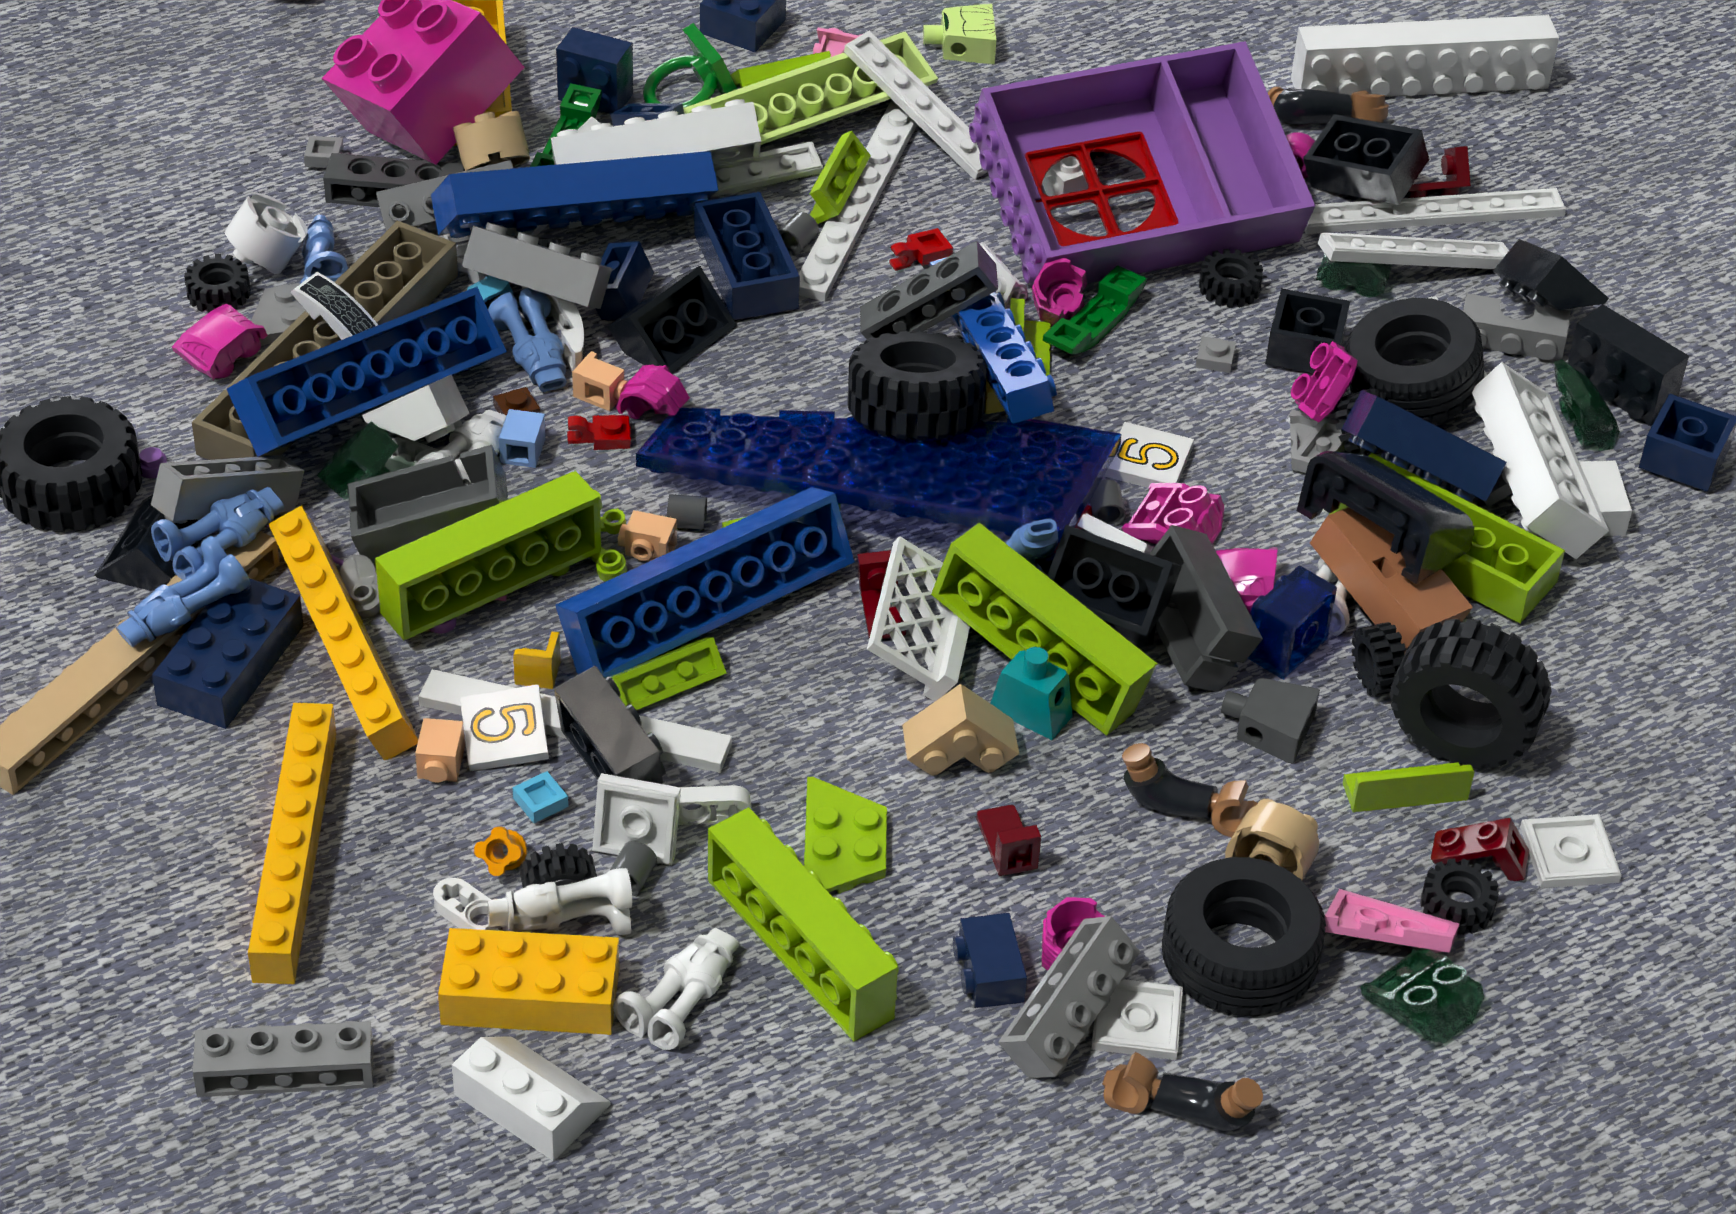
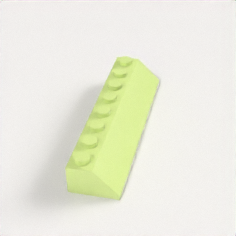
M906 31L880 40L926 86L937 83L938 77ZM841 53L683 109L684 113L687 114L692 113L691 110L698 106L710 105L712 109L725 107L726 102L736 99H744L745 103L754 102L762 145L891 98L845 53Z

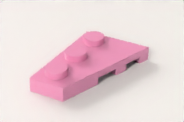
M1339 889L1324 918L1326 922L1325 932L1418 947L1434 953H1450L1459 928V923Z

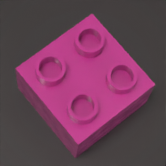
M382 0L378 7L380 16L362 35H354L339 45L333 56L334 66L321 79L365 130L436 165L456 143L453 127L464 123H475L474 117L483 114L525 67L479 11L452 0Z

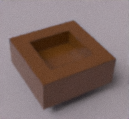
M527 387L493 396V405L498 413L507 415L509 409L540 413V407Z

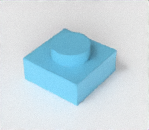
M548 771L512 787L513 799L533 823L569 807L568 795Z

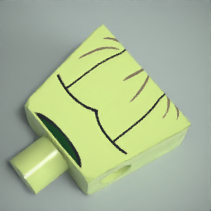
M992 4L945 8L942 10L941 25H923V44H942L943 59L995 64L997 39Z

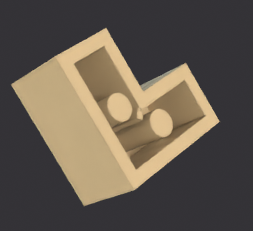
M959 684L902 724L907 760L931 776L938 775L963 757L985 772L992 773L1019 755L1013 719L962 684Z

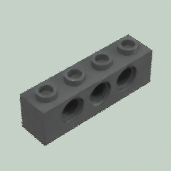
M331 153L323 177L326 203L379 207L376 192L463 172L465 169L459 163L438 162L435 165L423 160Z
M975 241L860 306L861 334L866 339L872 337L878 338L881 334L886 333L897 334L899 331L917 333V331L927 330L997 291L996 263L982 246Z

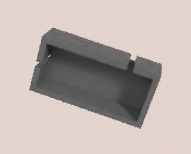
M488 445L460 453V460L472 483L470 485H466L453 456L349 483V508L352 511L350 512L351 538L359 554L367 556L374 565L376 564V557L508 500L506 474L493 446Z
M1171 525L1150 552V555L1181 565L1182 568L1170 601L1158 619L1155 628L1184 685L1213 692L1222 691L1238 671L1237 662L1244 663L1263 638L1207 534Z

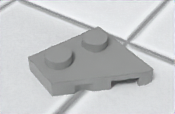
M300 283L265 288L251 319V322L255 325H262L268 335L265 339H260L261 345L273 343L305 311L291 294V291L299 286Z
M1293 409L1290 411L1292 470L1306 473L1310 459L1324 451L1344 453L1346 441H1340L1338 436L1342 435L1341 429L1336 430L1335 425L1340 423V421L1324 418L1318 423L1304 412Z

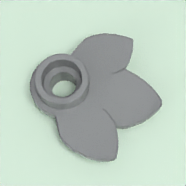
M352 555L341 566V578L360 617H372L380 611L376 569L367 556Z

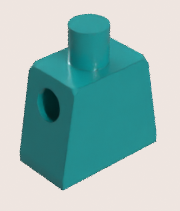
M1031 647L1026 651H1019L1002 670L990 704L1011 717L1014 722L1053 740L1073 716L1069 674L1066 670L1048 662V653L1043 648Z

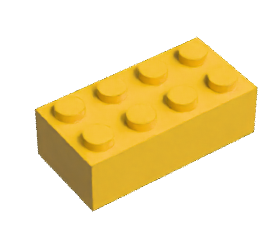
M449 928L438 992L441 1025L611 1035L614 1018L613 1004L616 1000L620 969L619 938Z

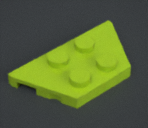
M807 777L804 867L818 875L823 887L828 892L837 890L838 894L851 890L858 884H868L885 878L887 807L815 777Z

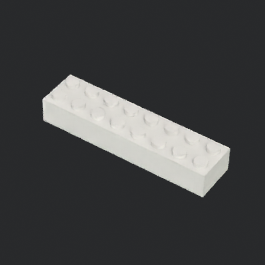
M1549 15L1298 27L1291 80L1295 89L1322 90L1348 94L1350 96L1352 93L1363 90L1371 95L1379 94L1390 97L1547 89L1550 83L1559 36Z

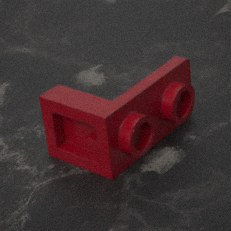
M1468 146L1444 149L1441 169L1442 173L1446 175V181L1413 184L1407 192L1408 198L1428 197V190H1439L1440 196L1460 194L1459 188L1471 186Z
M891 550L857 554L859 590L869 638ZM896 607L889 608L896 623L904 622ZM906 630L901 631L903 636L906 635ZM885 634L882 636V639L891 638V636L889 634Z
M1014 805L977 811L976 820L999 876L1038 869L1041 834L1037 825L1023 827Z
M1505 818L1437 831L1434 837L1431 860L1434 864L1440 861L1447 864L1448 859L1455 858V861L1459 862L1462 859L1470 860L1492 856L1495 865L1501 867L1508 880L1520 881L1525 880L1529 849L1512 819Z

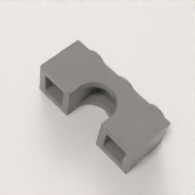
M1466 293L1463 312L1473 319L1479 328L1483 349L1536 357L1543 360L1562 361L1568 335L1569 310H1557L1551 307L1541 308L1535 305L1532 317L1516 320L1502 313L1500 309L1501 299Z

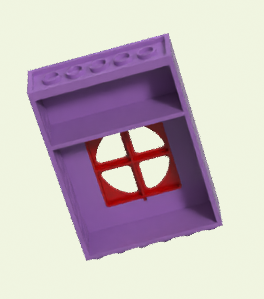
M1246 41L983 88L979 101L975 104L973 122L969 125L970 138L973 143H977L980 151L981 167L984 171L988 172L990 177L992 196L995 199L998 198L1000 203L1002 222L1005 227L1008 226L1010 229L1013 251L1021 258L1024 280L1026 283H1030L1031 287L1045 263L1061 258L1071 260L1070 264L1085 270L1087 284L1101 281L1117 265L1140 274L1205 261V257L1208 254L1212 256L1213 252L1217 250L1220 254H1223V249H1229L1230 253H1235V249L1241 250V253L1297 243L1300 241L1315 208V203ZM1105 152L1123 157L1142 169L1145 178L1119 184L1103 185L1099 180L1090 153ZM1073 156L1077 158L1088 184V189L1046 196L1042 191L1041 185L1050 168L1066 157ZM1145 191L1150 192L1154 197L1155 203L1149 217L1135 229L1126 232L1121 231L1118 228L1108 199ZM1091 202L1097 207L1107 235L1096 237L1072 231L1056 221L1051 214V210Z

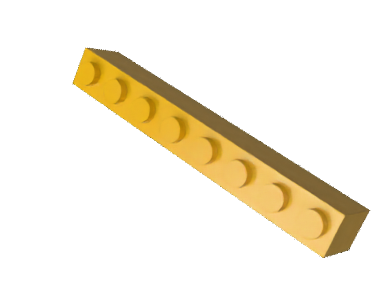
M301 505L268 523L370 742L383 760L391 759L417 745L418 737L328 548L303 506Z
M293 703L248 948L252 983L295 984L337 735L333 704Z

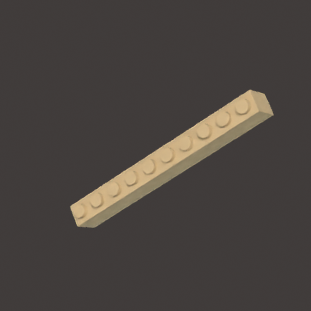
M262 531L246 546L239 548L232 545L224 550L227 556L232 554L238 560L250 579L259 582L280 565L278 545L275 538ZM176 575L169 581L167 586L180 582L182 579ZM205 606L190 615L192 619L186 624L180 625L175 631L158 637L155 636L156 639L151 642L144 639L133 648L121 637L116 628L113 629L103 639L93 644L77 661L67 666L45 688L40 689L19 710L10 714L0 725V788L12 795L17 793L150 678Z

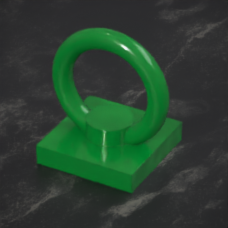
M694 23L682 30L695 55L674 57L654 69L647 78L643 88L645 103H661L656 97V90L660 82L669 74L685 68L693 69L703 87L693 98L682 103L683 108L710 99L716 88L721 94L737 90L723 58Z

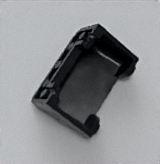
M1324 451L1310 459L1296 511L1309 519H1313L1320 515L1323 509L1328 513L1337 510L1341 502L1394 534L1390 551L1395 554L1399 552L1402 554L1406 567L1403 568L1401 575L1415 584H1418L1470 551L1474 537V526L1467 514L1376 459L1366 455L1336 451Z

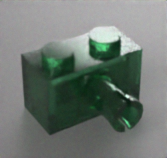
M371 421L337 450L317 476L341 498L346 499L349 497V483L389 473L390 471L385 467L386 462L399 446L391 439L387 431L379 428Z

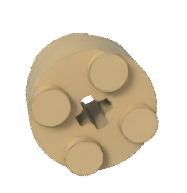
M519 111L507 112L495 118L494 112H487L475 116V123H464L453 127L465 171L511 160L512 167L514 168L530 160L529 148Z
M1262 799L1245 814L1226 847L1225 858L1250 857L1269 861L1287 869L1303 881L1319 851L1318 824L1310 815L1302 814L1288 805L1276 803L1271 799Z

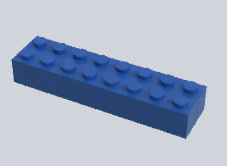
M711 151L449 174L431 194L438 235L450 234L451 238H462L471 234L473 226L486 228L487 222L506 228H516L518 232H526L536 229L537 225L549 224V228L557 229L568 226L569 222L581 221L582 225L588 226L598 224L602 219L613 218L614 222H626L632 220L634 216L645 215L646 219H657L665 216V213L677 212V216H689L694 214V203L708 201L719 189Z
M474 287L246 377L227 388V392L255 453L259 457L383 406L452 374L453 377L477 367L507 351L478 287Z
M811 487L560 602L555 606L577 674L579 675L596 666L605 678L648 661L840 570L855 561L835 493Z

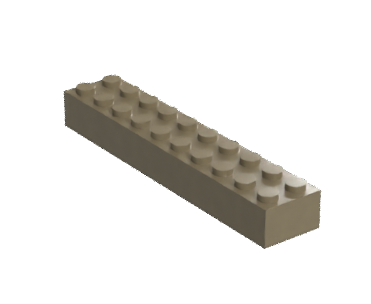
M397 220L335 283L349 293L380 325L428 306L458 276L456 243ZM305 310L227 388L246 377L341 339L321 315L313 320ZM226 388L192 421L196 455L208 460L257 457ZM293 443L262 456L282 455Z

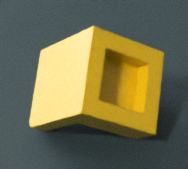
M551 632L546 651L529 648L515 649L513 664L514 682L516 685L531 686L538 684L540 688L553 689L561 663L559 632Z

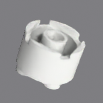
M254 193L251 198L248 196L226 228L225 235L235 247L233 254L238 260L246 264H251L253 261L265 267L271 273L278 275L287 266L307 235L308 229L306 224L296 213L292 218L284 212L286 205L281 201L265 194Z

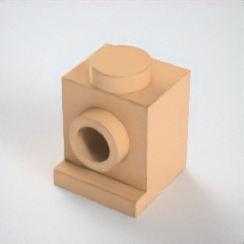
M592 351L572 371L573 397L611 411L618 403L620 394L624 391L625 385L628 382L624 380V369L598 360L597 353Z
M633 510L628 524L621 525L618 535V546L625 547L626 556H631L641 561H652L675 550L677 545V519Z

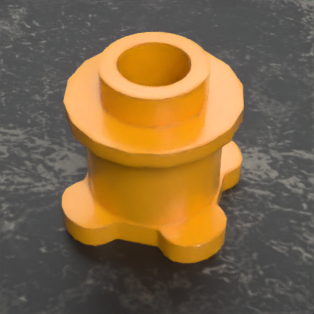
M502 826L494 827L491 830V835L485 841L477 842L474 846L475 856L485 861L488 865L489 873L493 876H501L506 870H513L521 866L528 852L527 843L523 836L517 831L507 830ZM504 844L508 848L507 856L503 853Z

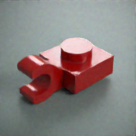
M938 228L910 234L907 237L906 243L898 242L891 245V250L898 258L890 259L889 263L895 271L910 267L916 260L922 266L928 265L932 261L951 256L953 254V246Z
M574 415L568 417V430H577L567 431L568 444L593 443L594 450L630 449L629 415H593L592 423L582 416Z

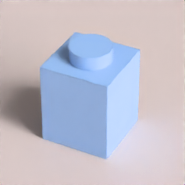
M514 409L508 410L499 436L500 463L536 468L545 442V414Z

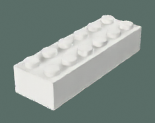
M736 99L726 102L725 107L712 109L710 105H703L693 108L691 110L692 113L678 115L677 111H669L659 114L658 119L645 121L643 117H635L624 121L625 125L611 127L610 123H602L592 126L591 131L577 133L576 129L563 130L557 133V137L551 138L554 164L711 151L714 165L758 158L761 137L754 102L745 103L744 99Z
M1501 362L1474 387L1472 391L1476 402L1474 408L1484 421L1485 427L1483 430L1492 441L1494 446L1493 455L1507 462L1503 468L1502 477L1512 490L1513 495L1511 499L1520 510L1523 517L1521 524L1524 529L1536 536L1543 537L1577 559L1609 531L1550 394Z

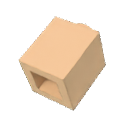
M423 718L415 752L417 779H427L435 783L458 781L465 749L463 721Z

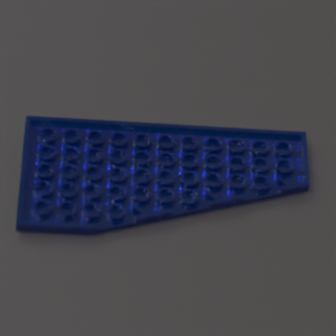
M679 408L676 415L667 416L636 453V467L649 469L653 473L669 472L684 475L685 478L691 480L708 479L718 481L725 486L741 485L753 487L759 492L775 491L789 494V496L814 487L835 493L838 505L859 506L865 511H887L904 518L914 516L931 519L937 524L954 523L965 525L970 529L981 523L988 530L1003 532L1010 537L1016 529L1027 523L1052 519L1057 524L1059 543L1065 525L1075 527L1120 449L1122 434L1032 418L1012 424L1007 416V422H984L979 420L969 431L965 430L957 436L948 435L945 439L927 438V441H917L914 438L903 440L897 439L896 436L889 435L886 437L879 435L876 430L869 431L864 428L862 423L859 424L853 416L835 418V411L779 410V417L754 416L748 413L721 415V409Z

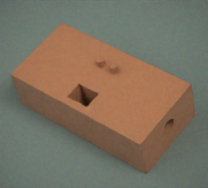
M1349 507L1328 515L1310 541V544L1375 625L1386 622L1395 625L1397 628L1396 633L1400 632L1402 636L1401 644L1405 643L1406 650L1404 655L1413 638L1419 632L1425 631L1426 627L1439 622L1443 625L1446 620L1460 619V622H1463L1472 610V605L1442 569L1418 584L1402 576V570L1406 567L1405 560L1400 552L1395 554L1390 551L1394 534Z

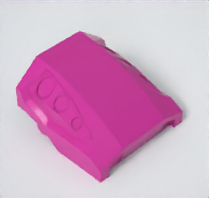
M224 304L210 311L186 330L174 343L172 349L197 371L208 375L214 380L215 378L228 377L233 372L234 362L238 357L248 358L255 355L261 348L260 339L263 340L268 335L262 325H255L231 305Z
M1333 341L1330 345L1327 343L1318 345L1310 358V367L1315 372L1312 376L1307 373L1301 374L1291 388V397L1298 404V408L1318 423L1321 422L1328 414L1335 410L1338 402H1340L1354 380L1358 360L1346 352L1344 347Z
M1151 483L1148 487L1149 492L1129 523H1125L1122 527L1123 532L1139 540L1157 544L1170 526L1174 525L1205 533L1213 544L1222 530L1224 504L1221 495L1209 494L1206 487L1201 485L1190 487L1184 483Z
M1273 547L1269 549L1234 548L1215 550L1249 614H1258L1264 610L1270 611L1278 549Z

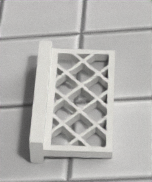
M899 536L893 542L867 650L925 684L923 695L936 701L958 683L970 626L931 595L936 583L933 574L939 575L943 562ZM902 554L912 559L917 569L909 570ZM921 576L929 590L928 592H921L914 579L915 577ZM902 580L910 595L902 596L896 581ZM933 599L941 614L934 616L926 600ZM915 603L923 618L915 619L907 604ZM896 607L904 622L896 623L889 608ZM927 626L934 642H927L920 627ZM909 630L916 645L909 647L901 631ZM889 634L897 650L882 643V636ZM913 654H922L928 665V670L918 664Z

